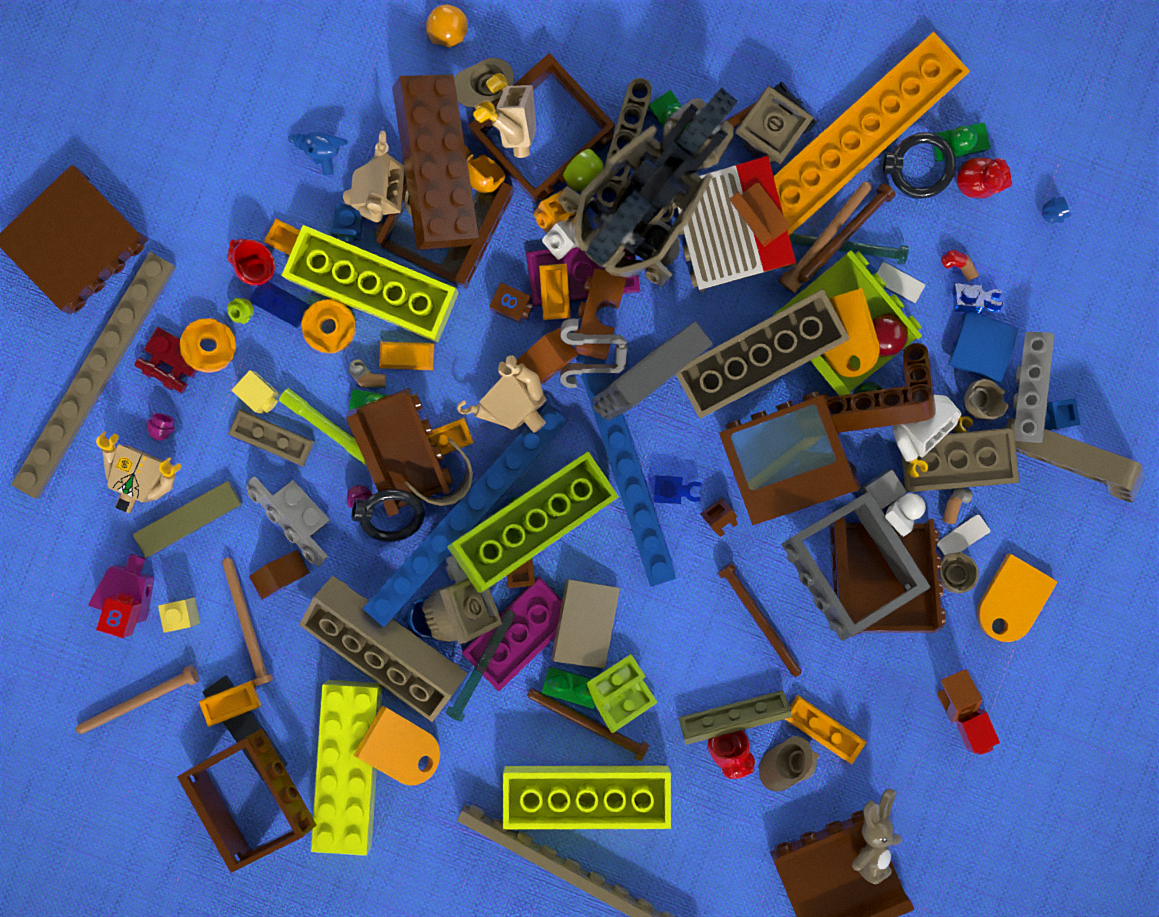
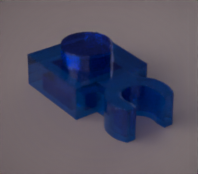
M955 283L952 289L954 312L981 314L984 308L992 312H999L1003 306V302L994 301L999 300L1002 291L999 289L983 292L982 285Z
M655 475L653 502L681 504L682 496L691 502H698L701 500V497H693L690 494V490L694 486L701 487L702 483L692 481L687 485H682L683 477Z

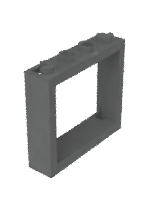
M693 322L666 340L593 397L591 401L594 403L592 406L594 411L598 412L602 418L605 417L607 421L628 411L702 354L713 343L697 322Z
M870 491L781 544L788 555L786 557L787 560L793 563L797 569L801 583L808 587L814 597L816 607L824 613L829 621L831 631L834 630L841 641L853 637L930 588ZM852 511H855L905 590L903 594L855 624L803 543V540Z

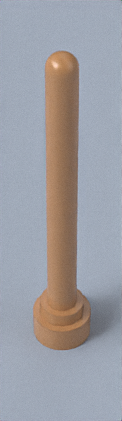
M863 182L796 267L793 270L789 269L788 272L784 271L780 276L778 282L794 294L801 286V281L798 279L799 274L824 249L871 190L869 182Z

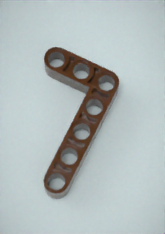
M913 343L903 350L906 386L828 397L826 402L837 432L842 433L915 423L931 419L936 413L927 347L924 344ZM815 405L795 411L799 428L803 435L811 437L827 435Z

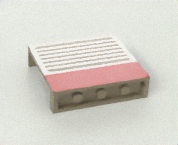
M765 156L711 172L710 174L713 177L691 219L679 233L680 235L685 234L687 245H683L686 260L692 261L694 271L690 272L693 287H698L700 292L703 293L707 288L782 267L786 269L796 267L788 230L763 247L729 199L737 192L743 194L753 185L759 183L783 214L769 157ZM673 203L674 209L678 208L680 214L682 210Z

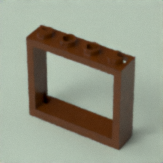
M550 53L512 86L533 85L534 91L552 75L597 124L601 131L540 186L534 189L485 135L493 127L491 119H487L484 122H479L475 119L468 125L470 133L534 203H537L540 199L543 201L549 198L554 192L553 187L560 181L562 183L566 182L563 174L567 166L578 154L587 149L594 151L600 145L605 147L613 140V133L615 132V124ZM498 98L495 102L492 103L495 108L496 114V108L500 98Z
M262 728L177 776L230 873L301 839L317 826L297 787L292 782L284 764L279 759ZM245 747L292 828L251 850L205 770ZM190 775L193 776L195 782L191 780ZM237 854L240 860L237 861L234 855Z

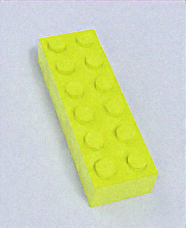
M305 225L300 230L281 275L290 282L437 343L459 294L457 289Z
M328 680L322 684L313 819L317 826L312 829L311 852L367 855L372 847L377 769L353 755L381 708L383 686L379 683Z
M505 766L503 772V829H671V772L669 766Z

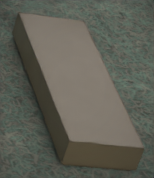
M240 409L228 433L233 437L300 466H305L315 444V441Z

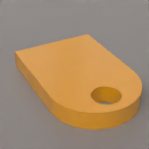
M863 288L829 298L850 340L825 352L824 355L829 366L836 373L846 377H856L868 372L874 367L879 357V342ZM852 355L860 359L861 366L859 369L851 366L850 358Z
M1007 553L978 603L976 616L980 628L986 635L998 641L1012 642L1021 639L1031 629L1058 581L1014 555ZM1001 618L1005 624L1004 630L1000 633H995L992 629V623L994 620Z
M382 706L353 756L405 785H418L428 780L436 771L440 760V748L438 742L430 733L387 707ZM427 756L428 765L424 769L419 770L418 762L420 758Z

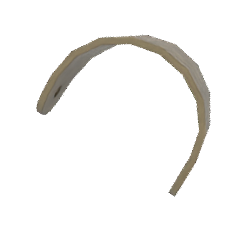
M450 438L447 440L459 451L465 464L463 481L454 492L448 496L431 498L418 492L409 482H404L417 496L428 503L439 506L454 504L465 497L472 483L473 472L470 461Z

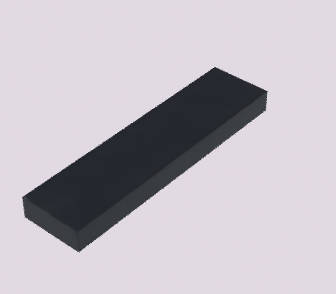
M226 675L202 691V693L207 698L235 686ZM252 711L223 721V724L236 742L261 728L264 730ZM264 730L279 759L286 767L288 763ZM245 747L242 749L243 753L264 782V778Z

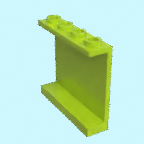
M849 251L773 314L774 316L822 289H824L827 297L831 298L863 288L872 320L878 315L890 313L898 316L907 326L908 339L903 349L915 339L922 337L919 332L922 326L912 315L908 318L901 311L905 306L895 294L889 296L883 288L886 286V283L877 273L873 276L866 269L869 263L859 251L856 254ZM824 353L810 361L837 394L842 396L850 394L855 387L895 355L884 358L878 357L876 364L871 370L856 377H846L836 373L827 363ZM852 355L850 364L853 368L859 369L861 366L860 359Z

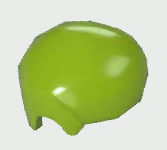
M591 149L584 150L570 162L563 177L570 188L576 192H582L603 170V163Z

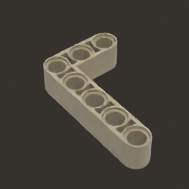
M636 78L628 86L605 167L609 160L620 151L617 147L620 141L630 143L641 135L652 95V86L644 78ZM639 89L643 90L646 96L642 99H637L632 93ZM629 115H634L639 119V122L630 125L625 121V118ZM628 164L622 168L624 173L621 176L613 177L597 192V199L609 210H611L614 202L607 203L603 201L602 195L605 192H612L615 196L618 195L629 176L631 167ZM673 204L667 210L668 216L660 219L667 225L670 223L674 213Z
M1009 418L1005 428H1015V419ZM1044 429L1042 443L1015 441L1017 453L1105 484L1110 495L1127 502H1134L1144 480L1142 464Z

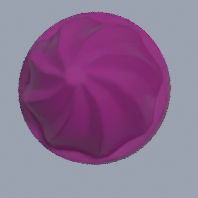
M154 413L152 418L147 421L149 435L155 440L169 438L175 430L173 425L174 419L166 414Z
M361 485L351 487L347 492L348 507H353L355 499L365 501L373 495L372 491L366 486Z

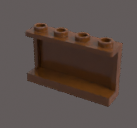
M410 387L348 410L346 419L378 492L386 489H401L414 494L419 500H422L404 483L407 481L426 497L443 491L446 495L451 493L450 484L453 483V479L449 469H443L440 462L443 459L441 449L438 443L433 445L430 435L433 434L432 427L428 419L423 420L419 411L423 409L421 400L417 393L412 394ZM400 500L383 501L389 517L398 514L399 508L409 505Z

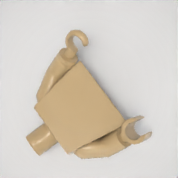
M383 130L380 131L379 142L375 145L374 157L367 164L354 171L351 189L343 193V199L347 205H351L360 211L361 216L374 222L381 221L382 215L401 212L404 165L388 155L389 146L386 143V132Z
M511 355L506 357L505 363L502 361L499 363L498 372L502 375V378L479 401L480 404H476V406L470 405L469 408L462 409L461 407L466 404V401H461L457 405V410L465 415L472 412L474 417L502 425L511 430L526 423L535 433L546 424V421L537 412L546 402V397L543 394L538 374L526 368L523 363L516 365L517 359Z

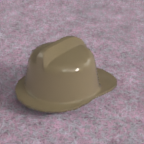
M488 58L459 72L454 77L458 102L467 107H475L483 101L495 102L501 97L503 91L501 89L493 93L488 88L486 82L493 75L500 73L506 78L507 85L512 86L514 83V73L511 66L502 59Z
M799 736L788 738L764 755L759 767L760 780L771 791L780 792L786 790L800 781L809 779L814 774L819 755L812 750L810 744L804 738Z

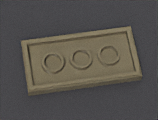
M1014 427L947 434L923 458L921 456L917 457L918 460H923L927 463L928 470L922 472L920 467L916 465L915 470L919 475L916 478L908 474L907 468L910 461H906L902 455L906 492L1019 483Z

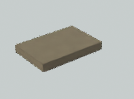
M566 579L552 651V661L605 669L620 588Z

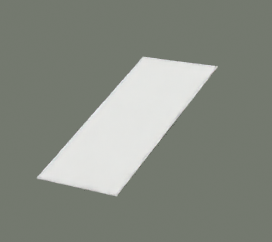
M885 262L881 264L877 272L886 283V288L914 303L917 302L925 287L924 283Z

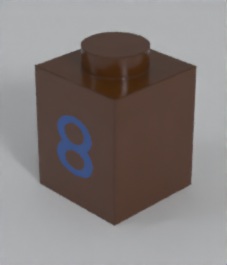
M500 282L489 308L492 312L521 324L523 318L528 319L533 309V304L530 303V295Z

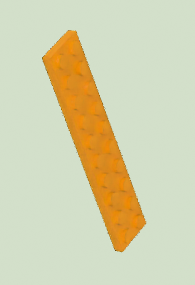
M935 32L931 33L774 175L783 215L790 224L788 229L789 236L970 72Z

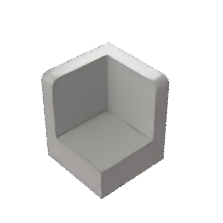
M893 470L883 471L860 488L863 495L870 491L881 510L906 494L905 488Z

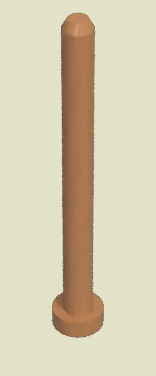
M230 557L225 558L222 561V565L257 677L253 679L254 686L273 681L272 674L267 675L234 562Z
M189 665L183 669L182 674L79 723L76 727V732L84 734L187 683L194 685L199 682V675L196 669Z

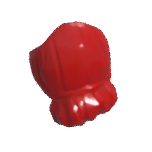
M989 158L969 159L960 165L955 176L959 190L970 198H988L1012 185L1010 168L1006 160L1001 158L993 160Z
M232 239L229 242L227 260L233 266L235 274L241 281L257 286L265 284L273 277L275 261L271 252L263 244L250 239Z
M742 730L708 739V751L715 763L722 768V773L728 779H740L753 773L755 759L753 754L749 752L750 743Z

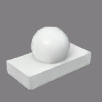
M906 494L889 504L885 518L901 536H905L912 531L915 520L924 514L926 509L925 502L917 494Z

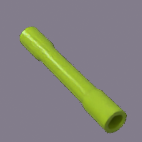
M287 388L281 394L279 401L297 415L305 418L366 465L355 438L311 407L306 400L291 389Z

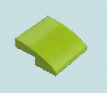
M631 654L587 682L596 707L611 733H614L658 703L643 681L646 676Z

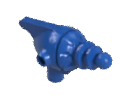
M311 132L308 135L291 134L288 136L289 143L294 144L300 150H304L305 154L311 157L316 164L321 163L323 175L334 174L331 158L338 154L340 146L348 144L346 139L320 132Z

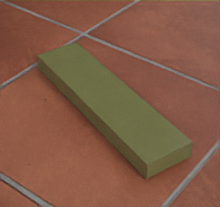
M226 481L132 535L145 558H149L243 504L231 482Z
M784 690L686 715L678 719L685 744L688 745L792 717V713Z

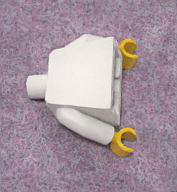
M934 394L936 413L931 419L922 422L893 425L892 431L904 459L910 461L907 471L913 478L919 477L915 470L916 465L920 467L922 472L928 470L927 463L923 460H918V456L923 458L952 429L954 433L967 432L965 428L973 425V420L970 417H961V411L947 396Z

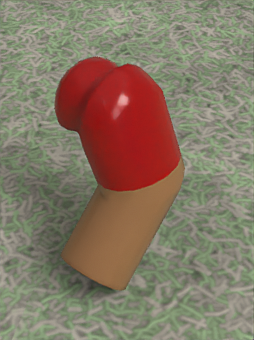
M950 250L941 257V262L945 268L949 269L952 266L960 268L967 282L980 276L971 258L964 253Z

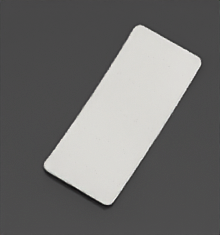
M977 514L938 541L937 546L944 555L961 552L990 533V529L981 516Z

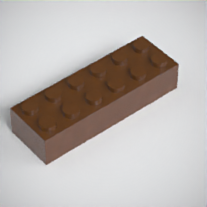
M454 74L399 76L392 87L417 250L470 246L479 238Z

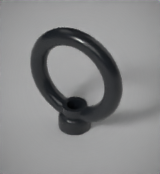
M929 132L916 133L907 137L896 147L894 152H886L883 161V174H891L895 186L902 193L917 199L930 198L941 193L952 181L956 170V157L951 145L941 136ZM931 144L937 147L944 156V173L939 181L932 186L926 188L914 187L902 175L903 157L915 145Z
M401 489L382 490L374 493L365 501L355 499L351 513L352 521L359 522L361 528L368 536L383 542H397L409 538L420 529L425 517V510L419 498ZM400 500L412 507L414 517L411 523L403 529L383 531L376 528L370 521L373 508L383 501Z

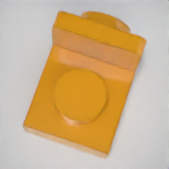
M563 190L543 200L534 212L537 224L546 233L556 223L576 215L575 212L573 214L568 213L564 210L561 203L557 201Z

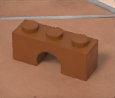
M597 268L594 269L593 277L587 276L584 292L589 294L587 302L581 301L577 318H582L580 328L574 330V333H583V335H613L614 328L601 324L596 317V313L604 307L619 309L627 277L613 276L609 272ZM583 343V345H576L575 349L578 354L607 361L611 343Z

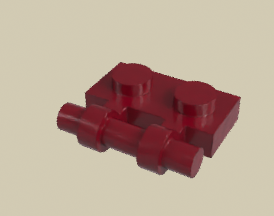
M157 327L144 348L146 352L153 355L150 361H146L139 357L134 366L142 370V374L148 378L154 377L161 381L167 389H175L182 394L186 390L187 384L180 380L183 374L194 378L198 370L193 369L183 359L180 352V339ZM163 361L174 367L170 374L159 368Z

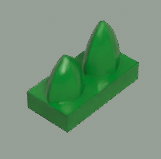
M549 666L542 694L593 709L595 706L587 686V682L593 678Z

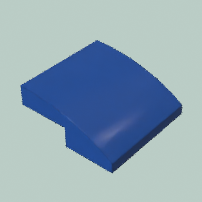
M967 310L962 318L958 338L953 343L948 365L1000 383L1014 348L1018 328Z

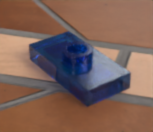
M270 282L257 285L249 300L252 304L296 328L300 326L305 311L311 306Z

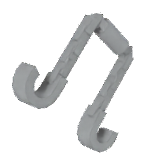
M568 319L562 323L561 338L567 344L617 343L616 364L568 363L560 371V380L564 386L577 388L576 377L568 375L620 373V371L625 369L627 342L621 335L570 333L569 331L577 330L578 319Z

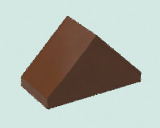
M295 550L266 564L249 577L263 600L310 574V571L299 551Z

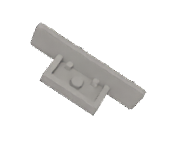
M1029 331L1025 333L1022 366H1018L1016 382L1020 383L1019 393H1015L1013 400V409H1016L1015 441L1043 442L1055 339L1053 333Z
M255 476L252 477L246 486L249 497L255 503H260L266 510L268 518L283 528L286 538L290 542L296 543L303 550V556L308 562L315 563L317 567H320L328 556L311 536L324 527L330 519L294 480L272 495Z

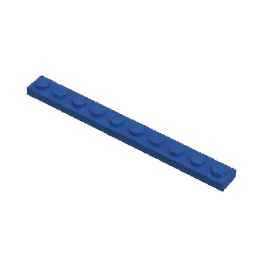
M581 354L575 357L577 363L606 364L605 360ZM609 373L581 374L591 407L594 405L591 399L612 383ZM592 407L649 585L652 587L674 580L676 575L623 413L607 421L605 417L602 418L598 412L596 413Z
M547 404L539 413L546 421V424L535 433L527 426L466 493L465 497L457 503L362 608L380 625L385 627L450 555L451 552L447 546L476 526L568 423L552 406Z

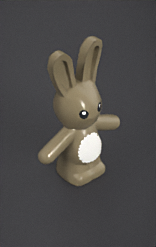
M886 789L883 792L879 805L873 800H869L864 806L865 820L862 826V834L867 843L865 847L861 848L860 854L852 863V867L854 870L859 871L863 878L873 884H878L891 875L892 869L889 867L891 852L889 846L901 843V836L894 834V827L890 820L891 809L897 793L893 789Z

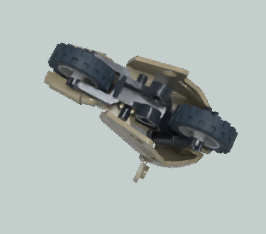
M722 87L707 104L700 98L691 99L666 119L663 129L664 138L660 143L653 138L657 129L652 125L616 153L599 175L581 192V195L566 186L557 201L561 203L564 210L568 213H576L571 229L577 247L585 251V254L599 266L607 267L605 270L613 276L635 277L645 270L647 279L662 287L672 276V273L660 260L663 259L681 230L691 219L713 177L710 173L703 178L699 177L696 174L698 169L708 168L717 164L733 137L734 127L726 120L722 125L720 124L737 104L738 100ZM690 122V124L686 127V129L680 134V132H681V131L685 128V126ZM628 164L635 171L622 186L611 210H609L598 199L595 201L593 196ZM674 203L682 211L659 248L655 250L654 246L643 240L644 238L641 235L653 227ZM589 207L597 214L592 220L599 225L598 229H593L590 226L586 214ZM626 248L633 253L637 248L647 254L648 257L645 261L628 259L624 255L623 250Z

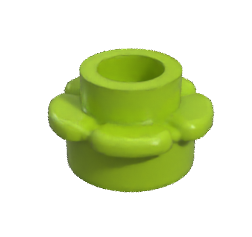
M234 298L227 305L228 314L236 323L245 324L253 316V305L245 298Z

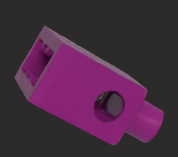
M130 554L125 567L121 565L110 566L88 606L102 611L107 597L115 596L117 593L129 594L134 596V601L142 603L136 623L146 621L154 585V577L141 573L146 558Z

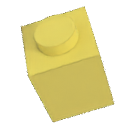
M249 370L232 389L254 412L263 414L264 411L266 413L271 411L278 403L276 398L280 395L266 380L252 370Z
M195 597L158 606L164 633L200 624Z

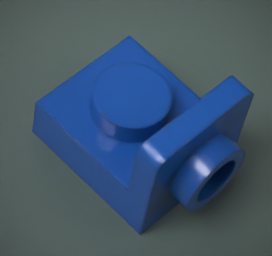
M336 204L333 228H330L329 233L334 238L348 244H353V240L361 241L363 216H361L360 211L351 205Z
M1076 398L1047 403L1044 429L1053 430L1080 425Z

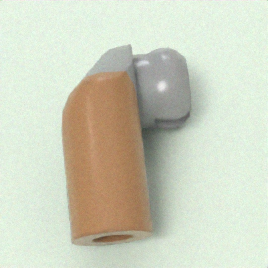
M359 359L353 360L350 363L349 373L359 386L386 388V374H371L364 365V362Z
M955 488L947 501L942 521L949 524L956 523L962 502L969 503L972 500L973 492L971 489Z

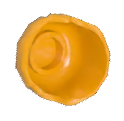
M450 4L437 6L431 11L426 21V34L434 45L439 44L450 48L462 42L468 32L466 15L461 9Z
M473 154L467 158L471 188L481 193L495 191L505 179V173L502 168L485 155H480L476 159H473Z

